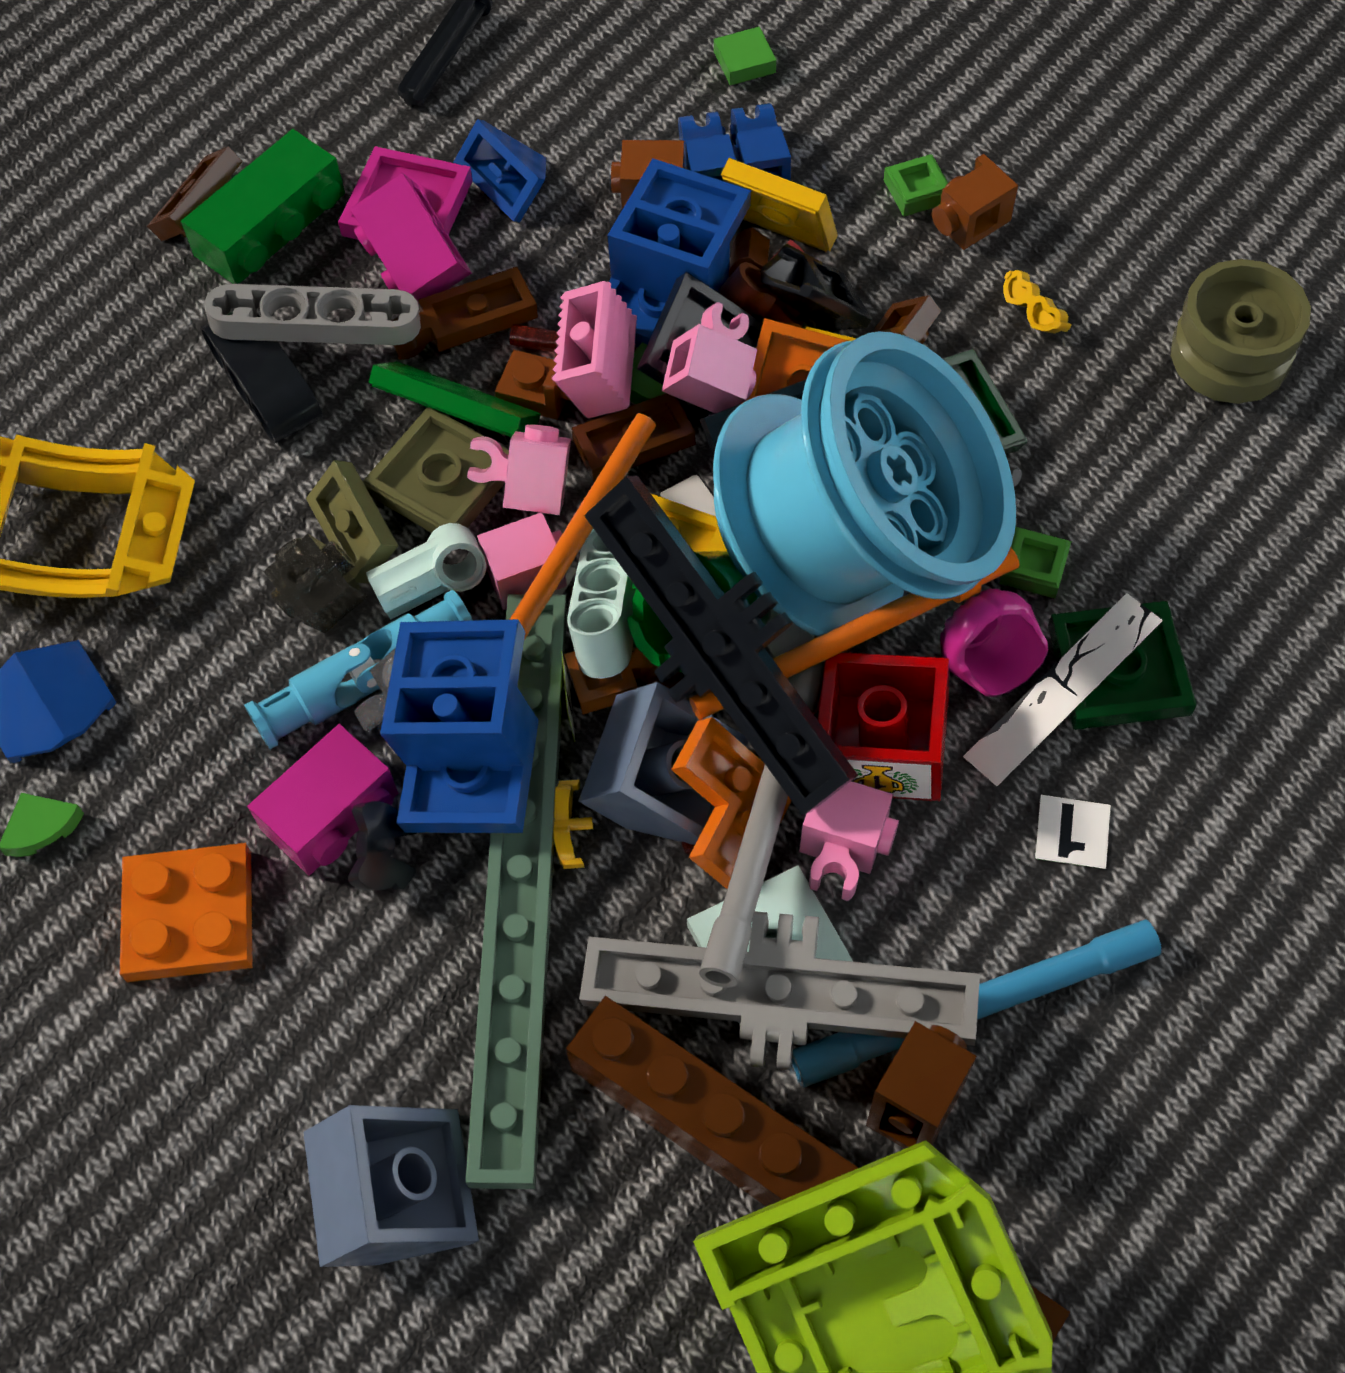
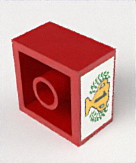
M839 653L825 660L818 721L858 774L852 782L891 793L893 798L941 801L949 700V658Z

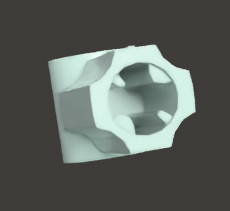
M448 523L436 528L429 536L427 542L366 572L381 606L391 620L448 590L463 592L474 588L484 577L487 564L484 554L469 528L457 523ZM465 549L469 551L466 558L458 564L449 565L443 563L446 555L453 550Z

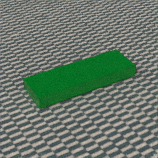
M395 361L373 364L369 379L372 387L512 437L515 431L525 432L526 425H538L541 416L539 412Z

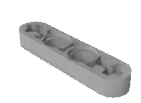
M225 284L214 288L207 294L204 301L205 312L211 330L217 336L230 340L400 345L412 341L419 334L421 328L417 300L410 293L397 289ZM290 306L300 310V313L291 320L281 321L272 317V314L282 307ZM235 308L233 311V315H228L230 309ZM257 308H260L261 317L257 315ZM341 308L350 309L355 313L350 320L345 322H332L326 318L331 311ZM365 312H370L371 321H366ZM392 314H400L398 320L390 321Z

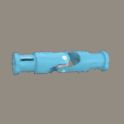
M451 590L445 593L444 600L416 616L409 613L369 634L354 645L291 677L288 687L259 703L250 701L244 707L264 742L271 750L278 746V740L309 722L316 726L390 682L400 622L468 621L473 619L458 594ZM376 659H382L380 662L376 664L373 661ZM349 672L352 679L348 680L347 682H341L344 676Z

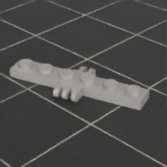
M755 911L752 919L749 952H746L737 985L730 988L712 985L700 977L699 971L706 951L705 947L590 936L588 938L579 997L583 1006L597 1007L606 995L628 1011L741 1022L740 1039L752 1040L750 1053L751 1067L764 1068L767 1042L778 1043L777 1069L791 1070L794 1044L807 1045L808 1029L905 1039L916 1021L929 1029L931 1025L947 1028L961 1037L967 1045L975 1046L980 974L816 958L819 917L805 916L802 926L803 941L792 940L793 915L780 914L777 938H767L766 934L769 927L768 913Z

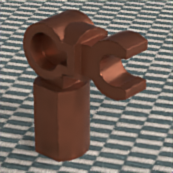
M753 228L743 230L733 241L729 278L720 287V294L758 320L766 318L801 328L803 322L797 319L801 313L777 298L761 282L760 270L768 263L770 239Z

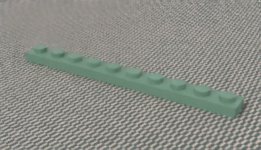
M508 594L506 620L511 618L525 594ZM552 595L524 640L517 687L539 720L523 833H490L465 1181L468 1188L536 1189L555 843L553 836L555 788L558 786L564 679L561 651L564 657L567 625L566 595Z

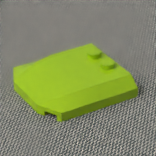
M926 1140L704 1232L693 1241L721 1309L730 1308L757 1373H1052L1053 1337L1051 1329L990 1194Z

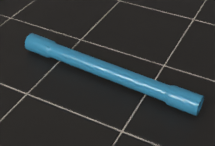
M1144 919L1098 936L1090 943L980 983L977 1020L1099 974H1111L1160 956L1161 944L1157 932L1152 924ZM838 1032L808 1043L806 1046L803 1045L793 1049L792 1065L802 1088L856 1069L865 1061L898 1050L905 1039Z

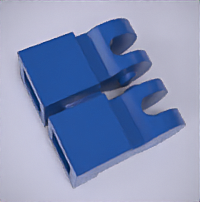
M771 103L756 105L755 119L748 118L742 107L731 109L730 136L726 134L725 127L721 125L720 116L717 111L706 113V126L704 127L698 126L692 115L678 118L679 140H684L685 167L687 170L723 181L721 173L728 158H732L791 181V154L781 126L777 125L776 115Z

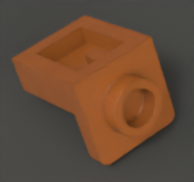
M513 349L495 390L497 398L541 413V416L558 420L566 400L571 401L551 379L556 374L553 371L556 365L553 359Z

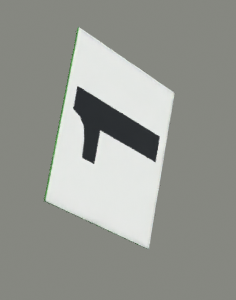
M1041 795L1035 859L1106 869L1111 805Z

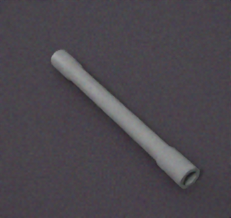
M825 661L787 678L812 713L817 708L822 691ZM764 765L719 917L713 924L699 975L703 980L719 987L730 988L738 983L752 934V919L788 795L766 765Z

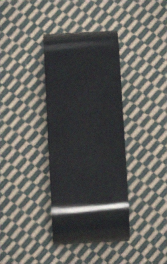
M209 323L200 327L214 358L274 444L323 418V413L313 392L277 341L224 339L213 333Z

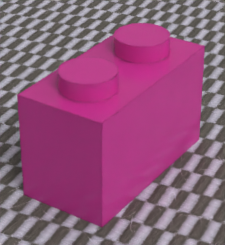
M403 172L350 208L360 224L354 229L358 240L371 256L378 254L387 269L381 273V277L388 289L406 291L413 295L418 302V299L448 290L472 274L420 187Z
M338 724L247 807L260 830L310 876L321 865H329L338 859L345 851L348 840L359 831L352 813L354 805L372 801H381L392 805L394 797L399 793L389 768L341 724Z

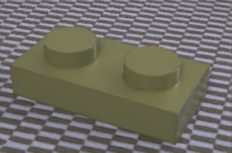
M334 460L306 497V500L350 581L353 583L369 584L366 572L384 564L396 550L398 544L352 462Z

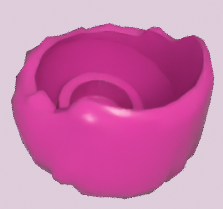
M987 589L981 591L978 596L966 599L964 605L958 607L954 611L953 616L946 620L945 628L940 634L942 658H949V671L987 697H997L1009 693L1029 680L1041 667L1048 652V642L1035 618L1031 605L1017 593L1005 590Z

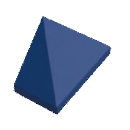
M477 119L453 161L456 164L470 166L473 182L512 221L519 223L546 177V157L480 119Z

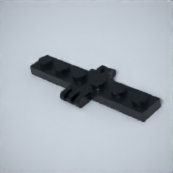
M626 476L584 516L673 637L664 647L670 658L654 671L655 675L663 683L675 676L679 671L683 673L685 677L669 690V694L676 703L689 696L693 691H696L700 698L713 692L802 816L812 812L856 778L858 774L765 649L766 646L787 630L793 622L785 612L772 618L766 625L762 622L761 618L772 610L778 602L771 592H768L751 605L748 603L746 598L763 584L756 572L745 576L724 594L638 476Z

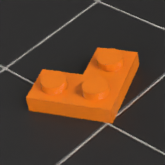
M709 717L696 722L671 770L714 806L689 858L723 887L728 889L765 763L713 717ZM789 796L786 801L782 819L791 803V799L789 798Z

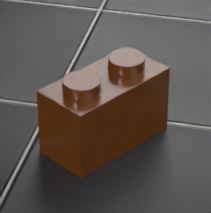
M915 1021L875 1090L866 1126L904 1149L925 1140L933 1145L963 1090L977 1056L967 1051L965 1041L949 1029L938 1025H931L929 1029Z

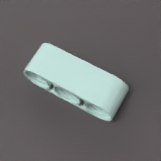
M594 529L580 551L567 621L579 669L583 674L591 678L603 679L621 673L631 660L634 640L628 627L627 617L633 615L632 599L636 589L632 588L633 582Z

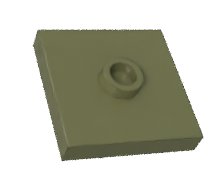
M430 407L423 411L363 480L372 499L431 533L439 526L448 523H457L468 528L505 484L502 481L477 483L467 478L470 467L486 469L491 466L492 460L486 451L470 449L473 438L483 435ZM502 447L503 451L509 455V450Z

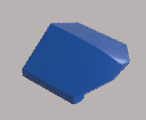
M79 640L16 652L0 668V748L10 763L20 762L23 760L22 757L52 752L67 742L84 734L105 709L109 711L116 704L115 698Z

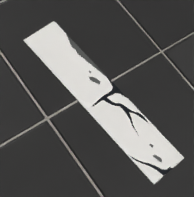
M1126 593L963 757L993 784L998 786L1163 620Z

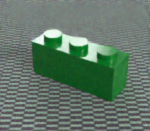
M291 129L181 220L193 255L232 284H240L250 274L258 271L284 245L297 238L305 227L325 210L332 208L339 198L345 194L337 159L296 130Z

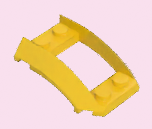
M17 434L14 440L0 436V537L17 482L60 491L131 494L111 569L56 568L0 558V590L48 597L94 598L120 596L171 582L195 480L178 465L175 470L155 452L154 445L144 443L143 449L108 450L68 446Z

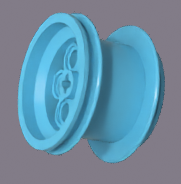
M878 331L867 333L852 341L834 345L825 351L811 368L805 382L802 400L782 394H766L749 399L729 415L717 439L713 462L714 507L718 527L729 556L737 570L744 577L752 572H756L762 580L763 584L755 591L758 597L771 592L778 602L773 608L774 611L778 614L785 612L796 626L817 637L903 597L904 591L930 599H948L962 595L971 590L981 579L993 573L1002 564L1012 545L1016 525V499L1013 479L1004 448L988 414L970 387L946 361L925 345L904 335Z

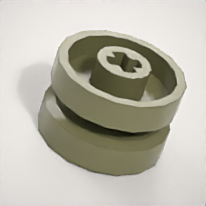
M1236 259L1216 263L1201 272L1188 290L1182 316L1177 322L1172 337L1170 356L1177 374L1194 391L1215 401L1240 404L1263 399L1278 390L1288 375L1296 358V351L1302 344L1310 326L1311 305L1301 285L1287 272L1266 262Z

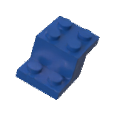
M652 158L607 235L611 271L609 282L611 283V288L617 289L616 295L622 296L621 301L627 302V308L632 309V314L637 315L636 347H639L642 342L648 344L676 279L685 272H688L720 294V287L729 278L730 242L751 206V190Z
M518 619L400 622L380 735L406 765L396 822L405 833H523L539 720L517 687L526 632Z

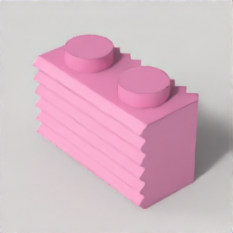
M606 281L566 291L560 297L563 302L559 306L562 311L558 315L561 320L557 324L560 329L556 332L559 338L555 341L558 347L555 349L557 356L554 359L556 365L553 368L556 374L551 379L588 419L625 410L630 405L637 315L632 314V309L627 308V302L621 301L622 296L616 295L617 289L611 288V283Z

